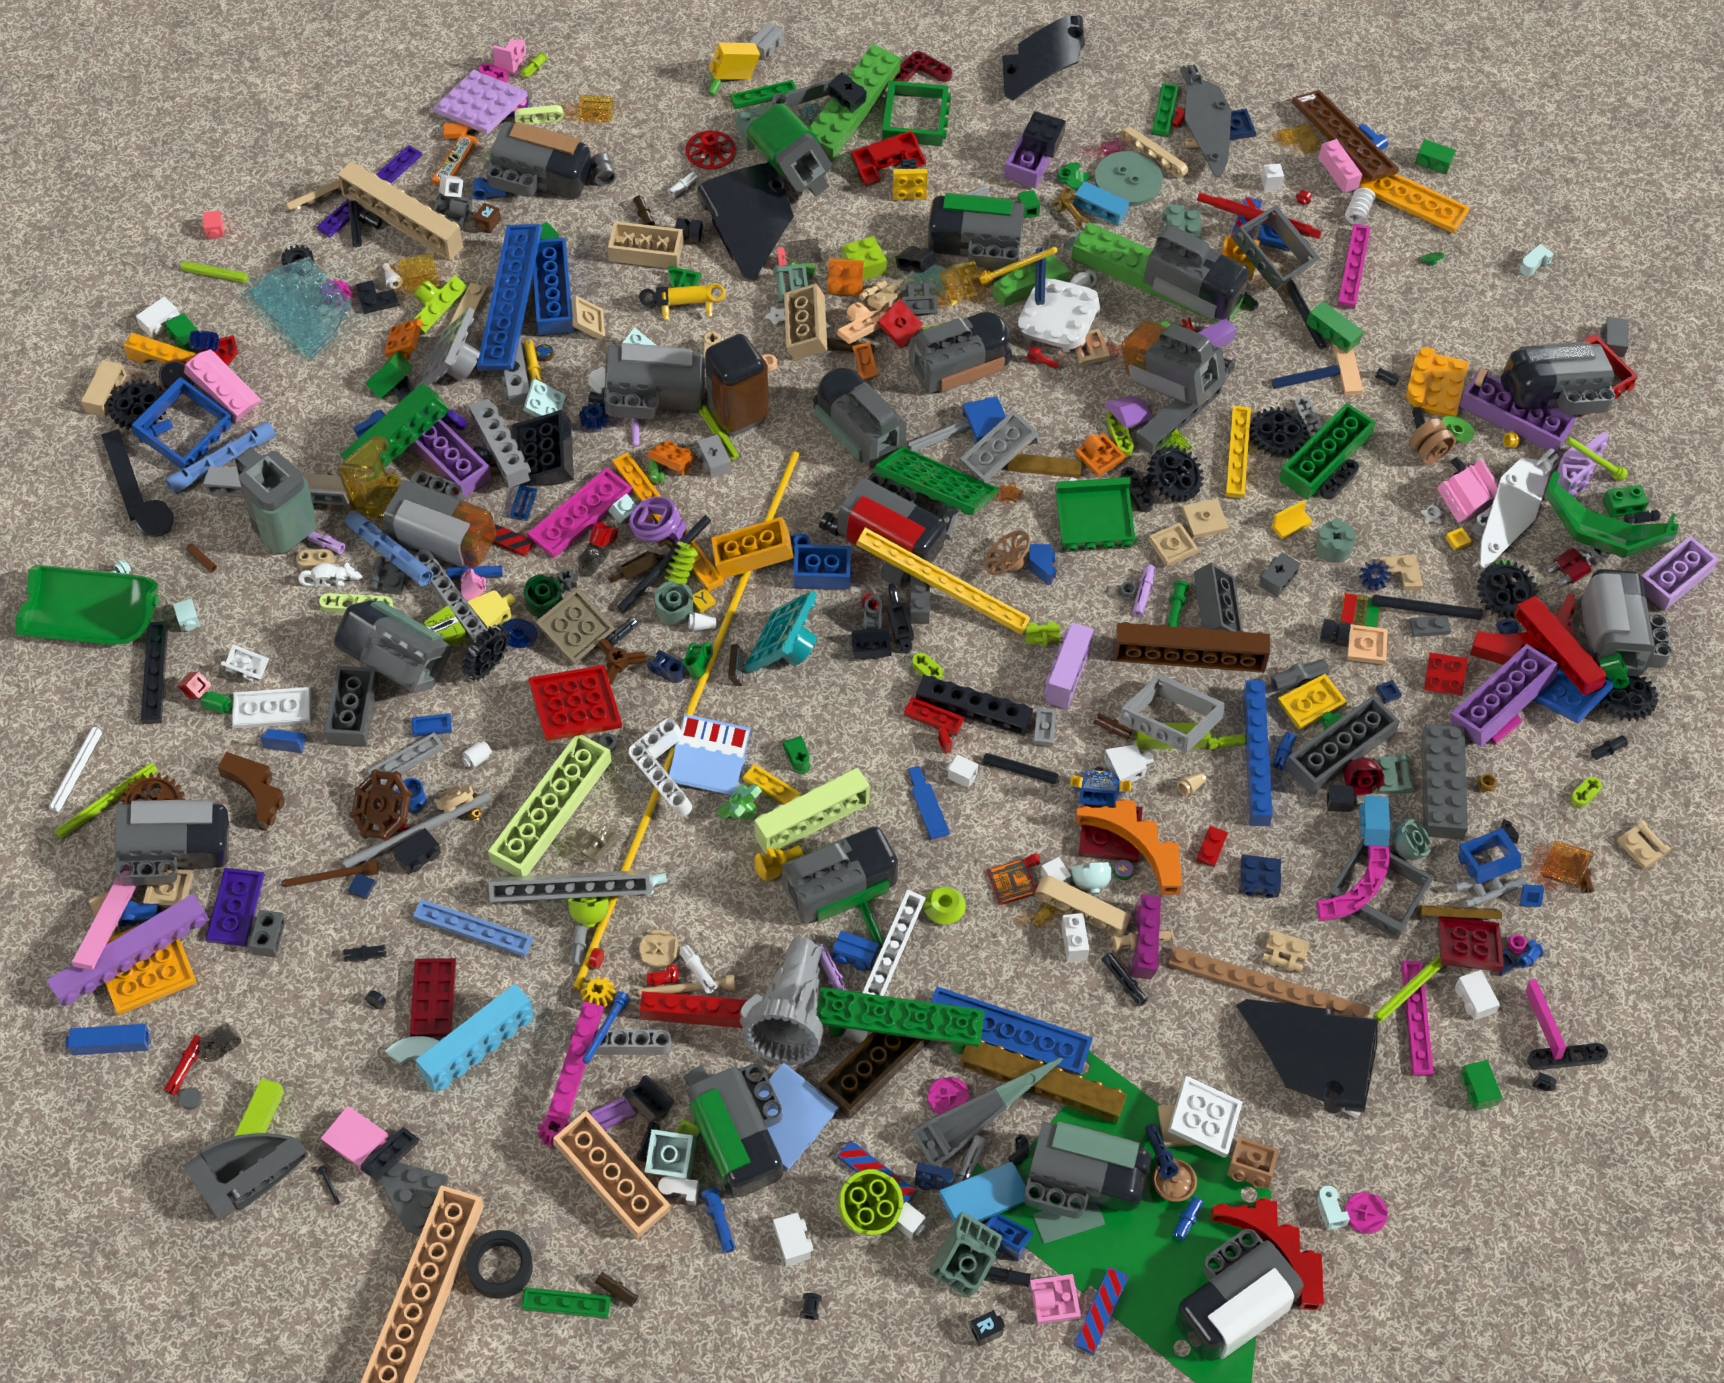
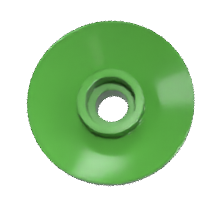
M1446 416L1441 420L1446 425V430H1450L1454 434L1456 442L1467 443L1473 439L1474 429L1466 420L1457 416Z

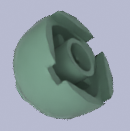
M1413 819L1400 824L1393 832L1392 837L1394 851L1407 860L1423 858L1431 850H1428V844H1431L1428 833L1421 824L1416 825L1414 823L1416 820Z

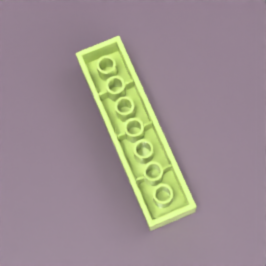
M583 735L574 736L489 849L490 862L514 876H527L612 762L610 750Z

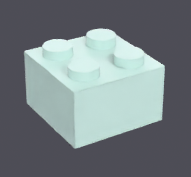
M651 1130L645 1173L691 1179L697 1137Z

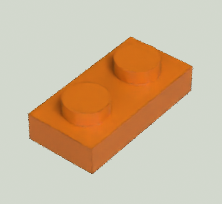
M870 342L853 346L859 375L864 380L877 378L878 373Z

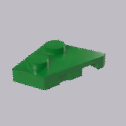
M673 266L668 267L672 288L699 285L701 280L700 272Z

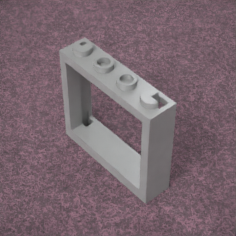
M1158 674L1121 708L1120 723L1187 753L1223 719L1225 703ZM1157 695H1160L1206 717L1186 735L1139 712Z

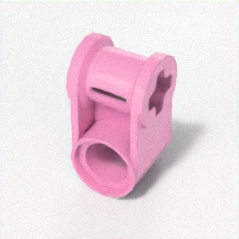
M471 568L467 569L461 578V595L463 598L469 601L479 597L486 590V578L478 576Z

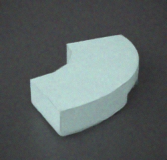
M424 1036L408 1037L391 1045L386 1050V1054L402 1066L409 1060L419 1058L439 1041Z

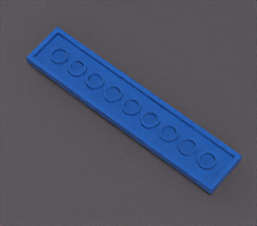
M541 224L507 225L477 363L479 371L513 370L542 232Z

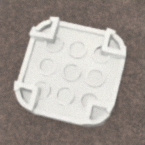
M1045 278V303L1043 305H1036L1034 286L1019 316L1018 326L1021 335L1029 343L1035 340L1062 347L1063 352H1070V349L1077 348L1080 345L1083 346L1096 313L1099 314L1100 312L1098 294L1095 290L1088 287Z

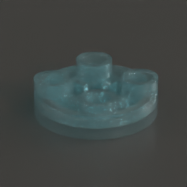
M934 264L925 272L916 273L915 283L922 284L923 282H928L929 284H935L936 290L929 292L930 295H938L948 291L950 274L944 267Z

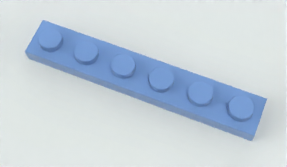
M423 899L420 900L413 915V919L523 957H526L533 942V937Z

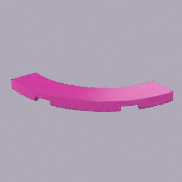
M1389 845L1388 847H1368V864L1365 874L1348 893L1331 899L1317 900L1318 922L1331 921L1348 916L1372 900L1383 884L1387 873L1390 855Z

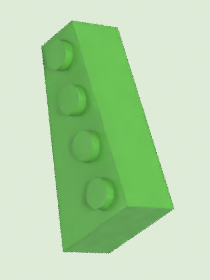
M1053 255L1046 257V278L1068 282L1069 270ZM1036 262L1016 269L994 283L993 297L1003 307L1029 297L1035 286Z

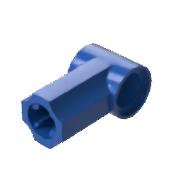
M1364 123L1359 125L1358 128L1380 150L1388 147V140L1385 135H1377Z
M482 177L474 179L472 193L474 199L485 200L487 197L507 196L506 191L490 187L487 179Z
M383 410L374 411L369 419L353 426L357 438H360L386 415Z
M129 901L118 924L126 927V925L135 926L137 923H144L161 913L159 904H137Z

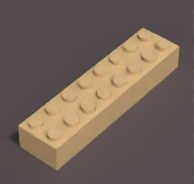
M350 161L339 172L338 178L342 195L351 201L356 200L360 207L370 211L375 216L448 260H451L463 248L460 226L456 222L446 219L443 214L433 211L428 205L418 202L415 197H410L403 190L393 187L388 181L382 180L375 173L365 170L360 164Z

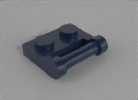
M917 1162L915 1185L922 1190H942L952 1186L951 1182L954 1179L953 1170Z

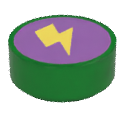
M1123 859L1115 863L1114 875L1118 879L1128 880L1132 877L1134 866L1130 861Z

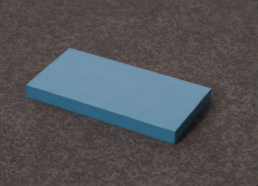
M1009 1162L944 1188L938 1194L954 1223L956 1222L957 1215L962 1211L980 1222L1024 1204L1026 1185L1013 1162Z

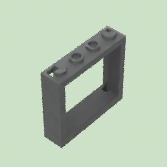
M1277 205L1241 226L1231 236L1233 241L1274 291L1309 269L1320 258ZM1265 221L1269 223L1302 264L1284 277L1248 234L1249 231Z
M1364 839L1361 840L1333 885L1327 899L1346 894V892L1340 889L1361 855L1368 857V847L1371 845H1364ZM1389 851L1388 869L1421 886L1420 891L1401 922L1394 920L1367 904L1352 913V915L1398 940L1429 889L1434 877L1425 873V870L1414 867L1410 862L1394 856Z

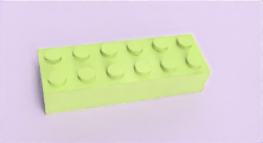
M858 768L848 770L842 776L830 779L820 787L812 788L807 794L797 796L791 802L779 805L767 814L759 815L755 819V839L764 853H767V847L782 849L868 805L870 785Z

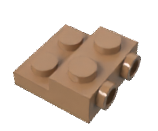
M1238 1136L1227 1176H1231L1237 1182L1246 1181L1252 1183L1258 1189H1268L1279 1149Z

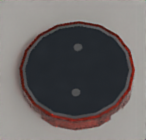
M171 359L161 366L159 381L165 390L179 377H182L194 386V382L184 373L186 361Z

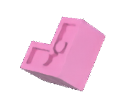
M510 39L506 48L496 45L492 48L495 66L505 70L507 74L514 75L526 53L525 41Z

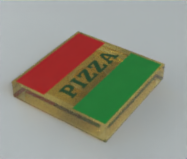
M1344 592L1340 621L1351 623L1352 625L1378 628L1380 606L1371 605L1372 597Z

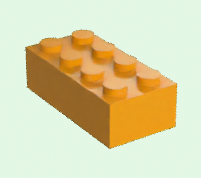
M783 517L711 537L715 566L723 579L793 558L789 529Z

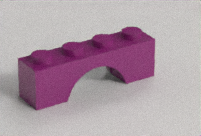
M1141 894L1135 904L1134 922L1137 923L1138 934L1132 958L1131 977L1152 979L1158 970L1161 897Z

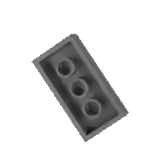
M337 666L324 732L328 744L367 746L379 681L377 672L372 668Z

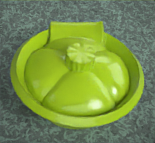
M943 886L937 887L925 894L926 899L922 910L925 911L932 921L939 924H952L964 915L966 902L963 895L956 889Z

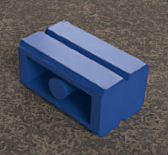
M840 931L832 951V958L839 964L844 965L848 963L854 965L857 970L865 971L866 969L871 971L879 951V943Z

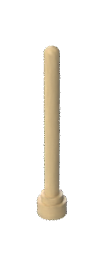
M726 975L722 980L714 981L717 984L716 989L723 988L727 992L736 991L734 975ZM700 982L639 988L637 994L641 996L642 991L679 993L705 989Z

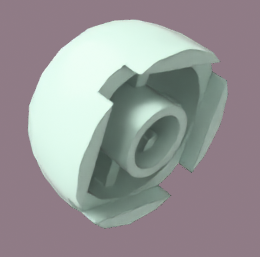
M1107 862L1071 867L1074 883L1081 890H1088V894L1100 893V889L1106 887L1111 880V864Z

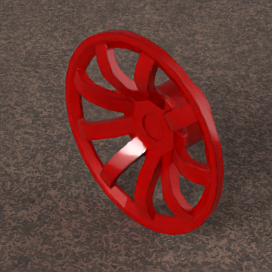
M708 130L692 136L686 144L685 152L687 159L696 167L713 170L728 165L735 156L736 147L734 141L725 133ZM718 135L726 138V140L719 141ZM696 138H701V143L693 142ZM730 143L732 149H726L722 146ZM693 146L698 148V150L690 152L689 148ZM720 151L723 152V153H731V154H730V156L728 157V159H725V158L721 155ZM702 152V155L698 161H695L692 158V156L699 155ZM707 154H709L710 165L701 164ZM713 154H716L722 163L714 165Z

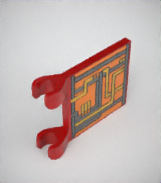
M1037 853L1021 860L987 869L999 905L1035 895L1038 884L1034 885L1028 867L1040 864V857Z

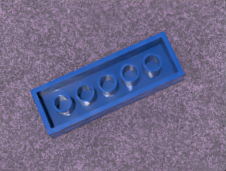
M566 238L540 240L533 270L538 335L574 333Z

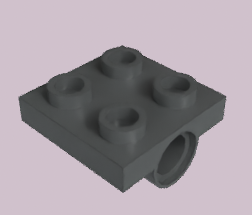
M439 193L432 210L443 214L451 222H456L460 229H462L473 202L472 199L444 196L442 193Z

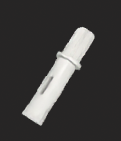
M689 945L681 946L679 953L686 962V967L691 969L705 989V992L708 994L712 993L713 989L717 988V984L701 964L700 957L694 954Z

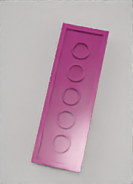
M606 467L527 533L528 538L532 539L535 544L555 558L609 513L608 510L616 501L625 494L629 496L633 492V488Z

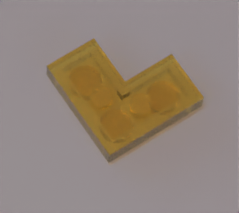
M1309 123L1277 131V136L1283 146L1299 143L1305 155L1321 150V145Z

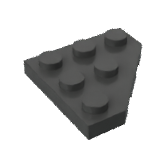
M397 1162L380 1180L405 1231L420 1236L440 1186H446L448 1176Z

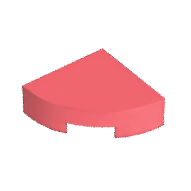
M783 247L777 248L778 266H786Z

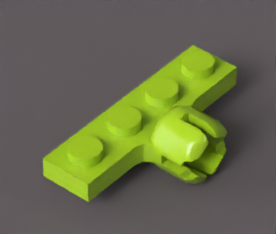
M456 275L442 289H437L429 280H426L414 292V296L424 305L421 312L414 318H419L423 322L420 331L423 335L468 287Z

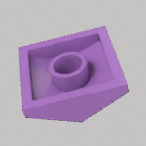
M1132 395L1107 401L1104 404L1126 429L1148 423L1152 417L1146 401Z

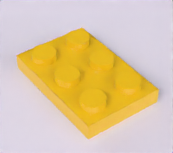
M1326 674L1279 697L1277 701L1298 730L1322 719L1321 715L1328 711L1332 714L1347 705L1346 699Z

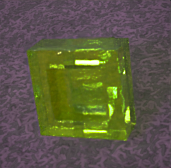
M1178 429L1171 433L1173 436L1168 441L1169 445L1177 444L1180 447V451L1186 448V452L1192 448Z

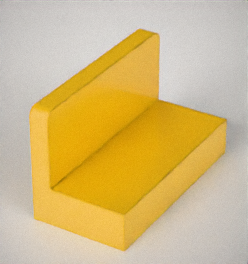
M1304 500L1274 515L1271 527L1281 540L1312 525L1313 521L1304 511L1306 507Z

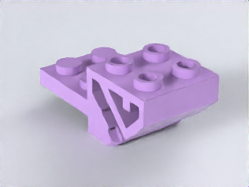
M1603 432L1585 447L1603 457L1602 452L1608 445L1609 435ZM1570 448L1563 454L1556 472L1561 473L1557 483L1575 498L1578 491H1584L1589 486V479L1594 474L1595 461L1575 448Z

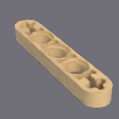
M1126 126L1120 131V138L1124 142L1150 157L1176 177L1182 178L1188 173V168L1184 162L1132 127Z

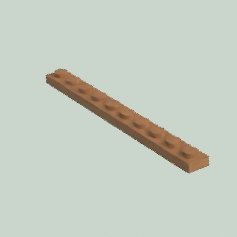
M1176 946L1173 947L1168 967L1287 1004L1327 1008L1335 1014L1368 1018L1371 1009L1369 1006Z

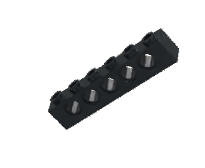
M923 674L916 692V699L967 719L1025 736L1032 718L1033 708L1025 704L1014 703L1009 699H1001L989 693L975 691L970 687L956 685L951 681L940 680L934 676Z

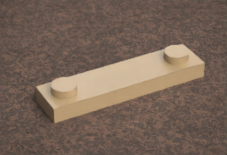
M474 283L469 284L450 324L468 307L475 310L472 318L475 317L487 292L486 286Z

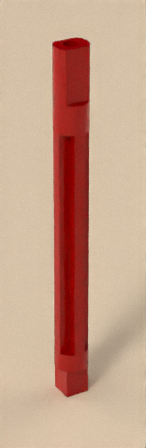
M1199 192L1197 197L1199 202L1249 219H1254L1265 212L1264 210ZM1289 219L1302 236L1320 239L1323 230Z

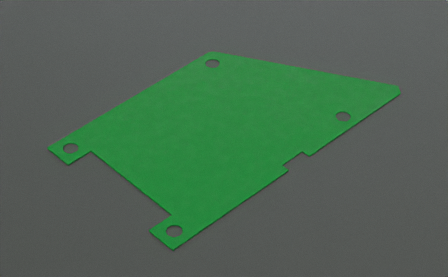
M1089 1051L1086 1060L1090 1064V1069L1087 1073L1080 1076L1091 1082L1098 1081L1108 1088H1117L1127 1094L1117 1124L1068 1106H1064L1050 1123L1057 1125L1058 1121L1107 1133L1139 1142V1147L1147 1149L1151 1154L1152 1161L1140 1205L1132 1211H1117L1099 1206L1105 1225L1045 1244L1033 1217V1214L1043 1210L1032 1208L1024 1203L1004 1211L1000 1215L1033 1231V1235L1026 1248L1061 1276L1073 1274L1075 1287L1083 1293L1090 1286L1098 1291L1109 1267L1129 1275L1112 1316L1195 1383H1252L1256 1336L1224 1359L1218 1357L1213 1361H1208L1201 1357L1178 1328L1176 1315L1180 1302L1209 1281L1203 1273L1206 1257L1243 1231V1229L1232 1225L1211 1222L1210 1212L1213 1206L1217 1204H1227L1229 1207L1247 1205L1252 1208L1255 1201L1246 1202L1242 1199L1241 1191L1243 1188L1253 1187L1258 1193L1256 1200L1261 1198L1271 1200V1191L1269 1188H1255L1252 1183L1246 1181L1237 1182L1233 1180L1231 1176H1227L1231 1158L1228 1156L1224 1158L1198 1145L1166 1147V1149L1171 1151L1174 1159L1186 1162L1194 1170L1197 1178V1186L1194 1193L1189 1198L1177 1202L1161 1197L1154 1189L1152 1183V1175L1156 1168L1154 1161L1155 1153L1145 1133L1147 1125L1155 1124L1161 1135L1157 1110L1160 1104ZM1038 1137L1029 1146V1154L1015 1165L1025 1185H1027ZM977 1163L971 1176H977L987 1172V1170ZM1030 1192L1032 1198L1040 1197L1037 1192ZM1057 1197L1050 1198L1053 1204L1060 1203ZM1191 1197H1197L1204 1202V1205L1196 1216L1197 1221L1195 1225H1191L1185 1239L1180 1240L1172 1232L1180 1220L1181 1212H1184ZM1248 1239L1242 1240L1246 1245L1252 1244ZM1231 1251L1225 1252L1226 1255L1229 1257L1236 1256L1235 1253ZM1215 1263L1208 1264L1212 1269L1219 1268ZM1178 1340L1187 1341L1191 1347L1190 1353L1185 1357L1176 1355L1173 1350L1174 1343Z

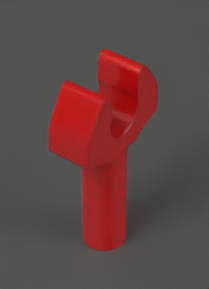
M1030 347L1026 356L1030 363L1035 364L1039 361L1054 369H1057L1059 365L1058 362L1043 356L1041 349L1036 347Z

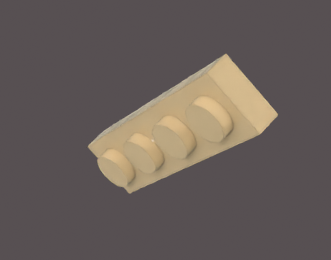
M339 178L284 203L285 209L294 212L301 209V205L306 202L308 205L312 204L321 195L324 198L331 195L334 189L341 190Z

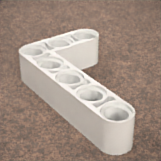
M668 718L632 744L629 748V755L679 816H686L692 810L691 802L656 760L682 737V731L673 719Z

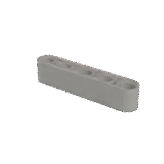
M608 1030L602 1040L604 1043L598 1047L594 1055H665L671 1050V1037L665 1030ZM574 1031L569 1036V1043L571 1042ZM619 1040L625 1041V1043L622 1045L616 1044V1042ZM640 1040L646 1041L643 1045L637 1044ZM661 1040L666 1041V1044L659 1045L657 1043Z

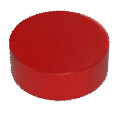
M594 948L589 958L591 968H600L604 959L603 949Z

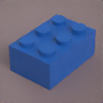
M795 544L794 588L850 589L851 546Z

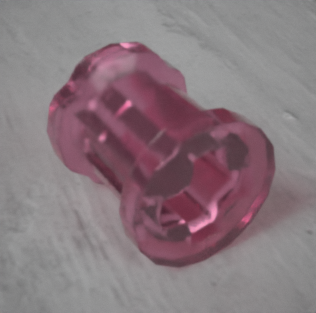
M1115 138L1110 142H1101V150L1105 157L1111 153L1122 151V144L1119 138Z

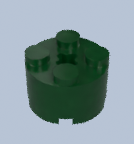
M538 574L528 579L525 584L523 593L526 608L530 614L538 619L563 600L561 585L553 576L548 577L544 576V574Z

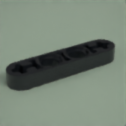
M1601 1043L1566 1046L1562 1057L1563 1061L1556 1062L1552 1058L1550 1048L1536 1049L1529 1054L1527 1063L1534 1070L1600 1064L1605 1061L1608 1050ZM1595 1050H1597L1598 1053H1602L1600 1057H1598L1597 1054H1593ZM1572 1052H1580L1583 1059L1576 1060L1572 1056ZM1535 1056H1537L1538 1059H1543L1541 1060L1540 1064H1538L1536 1060H1533Z

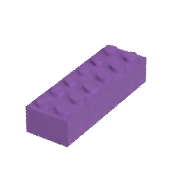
M1478 371L1463 393L1459 407L1508 431H1514L1518 436L1546 450L1552 448L1555 450L1553 453L1556 454L1571 432L1577 417L1564 414L1559 408L1522 409L1515 403L1511 392L1504 390L1500 379L1488 374L1484 386H1477L1475 381L1479 373Z
M441 419L433 424L430 430L425 431L416 442L409 445L441 478L459 484L462 487L464 497L491 479L489 465Z
M1526 644L1451 713V726L1464 727L1465 737L1482 747L1557 678V663Z

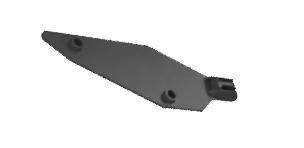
M1195 64L1193 66H1183L1180 68V72L1187 84L1185 121L1213 175L1221 177L1229 158L1231 108L1220 87L1203 80Z

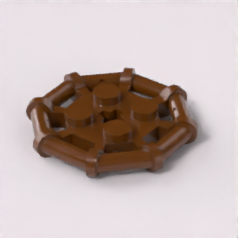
M375 769L371 771V774L359 786H355L350 817L354 819L363 838H379L386 841L404 823L407 824V814L412 792L408 790L403 782L401 773L398 771L386 772ZM386 779V785L381 784L380 780ZM372 784V789L370 791H366V789ZM395 784L401 793H398L393 789ZM382 800V806L380 808L377 806V804L380 803ZM402 800L400 813H397L398 803ZM362 815L366 816V822L363 821ZM394 819H396L395 822H393L389 827H387L388 822L394 821ZM378 824L379 830H372L373 825Z

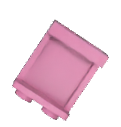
M347 1106L320 1139L325 1148L328 1150L333 1149L356 1165L360 1172L364 1173L360 1169L361 1164L387 1142L389 1137L387 1132Z

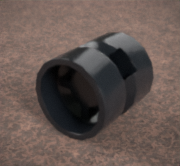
M678 217L675 229H683L684 241L688 238L691 242L700 243L703 222L694 219L689 221L687 218Z
M1324 618L1320 642L1326 644L1334 642L1337 646L1346 647L1351 623L1340 621L1337 624L1335 620Z

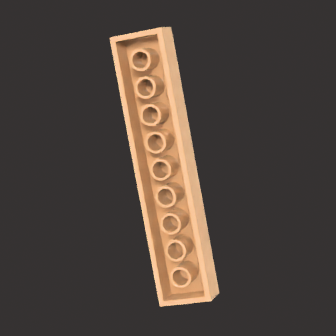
M440 1186L361 1383L415 1382L484 1208L481 1197Z

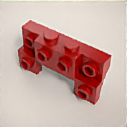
M912 130L851 151V160L858 169V176L865 186L881 181L878 170L901 163L902 159H916L917 168L926 165V159L919 148L916 136Z

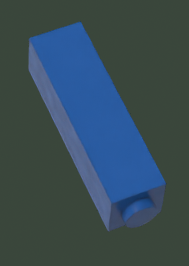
M146 1024L70 1028L69 1036H66V1048L70 1050L73 1056L148 1051L150 1031Z

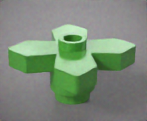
M757 784L750 787L740 785L732 793L730 801L723 804L716 814L721 819L731 816L732 818L740 817L746 821L751 820L758 812L752 800L762 792V789Z

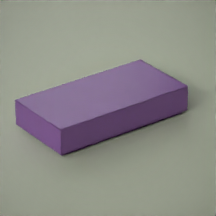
M625 1097L589 1113L603 1130L636 1116L633 1106Z

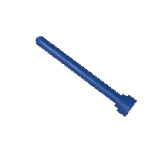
M622 991L615 993L612 1002L613 1007L583 1056V1063H590L619 1011L625 1009L629 1004L630 997L627 993Z

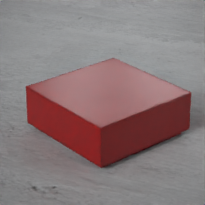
M946 727L940 728L938 730V741L943 753L946 754L951 752L952 741Z

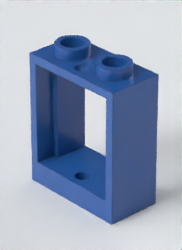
M1503 828L1459 844L1460 853H1458V859L1462 865L1465 864L1470 878H1474L1477 884L1522 868L1521 853ZM1498 846L1505 856L1479 866L1472 855Z

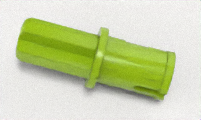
M539 52L533 60H529L528 65L520 72L522 77L529 78L535 71H538L540 66L548 60L547 55L544 52Z

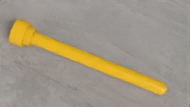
M1049 248L993 272L983 271L979 273L980 282L983 286L989 285L996 277L1056 254L1057 248Z

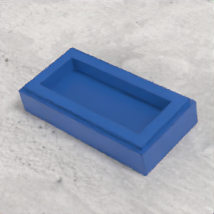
M451 714L413 717V737L428 736L432 733H452Z

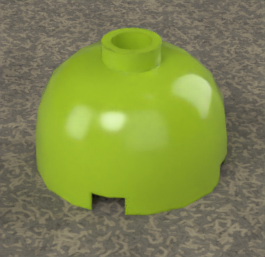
M607 896L568 899V908L572 919L583 924L584 927H594L595 923L601 922L608 913L609 901Z

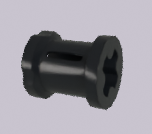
M804 1293L803 1311L800 1312V1317L808 1320H818L819 1302L822 1301V1296L816 1293Z

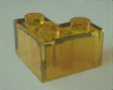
M974 260L954 265L939 273L952 306L977 296L972 281L981 277Z

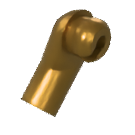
M473 793L472 796L473 798L479 796V794ZM478 807L466 812L471 820L476 821L481 817V811H479Z

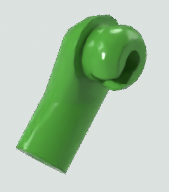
M711 75L710 83L712 84L707 92L715 96L720 87L721 79H714L713 75Z

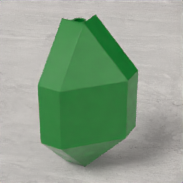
M1553 471L1544 495L1573 540L1626 558L1675 539L1679 527L1677 521H1674L1675 513H1672L1668 523L1632 525L1586 509L1557 483L1561 473Z

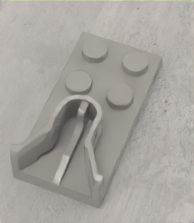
M1013 410L960 459L962 463L986 483L1025 447L1035 443L1039 444L1041 440L1038 432Z

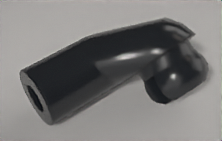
M1459 457L1452 459L1451 464L1457 469V472L1453 475L1459 474L1467 468Z
M1023 1134L1016 1136V1151L1008 1157L1009 1162H1013L1014 1166L1029 1154V1141Z

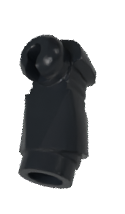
M480 446L473 448V451L488 465L492 462V455H489V450Z

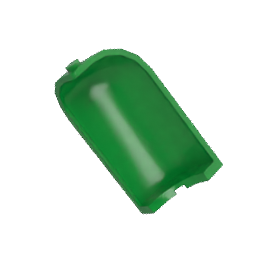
M35 564L28 569L26 594L29 595L27 603L23 602L20 611L15 616V635L109 645L128 644L143 634L154 616L156 606L159 604L158 583L148 577L134 574Z

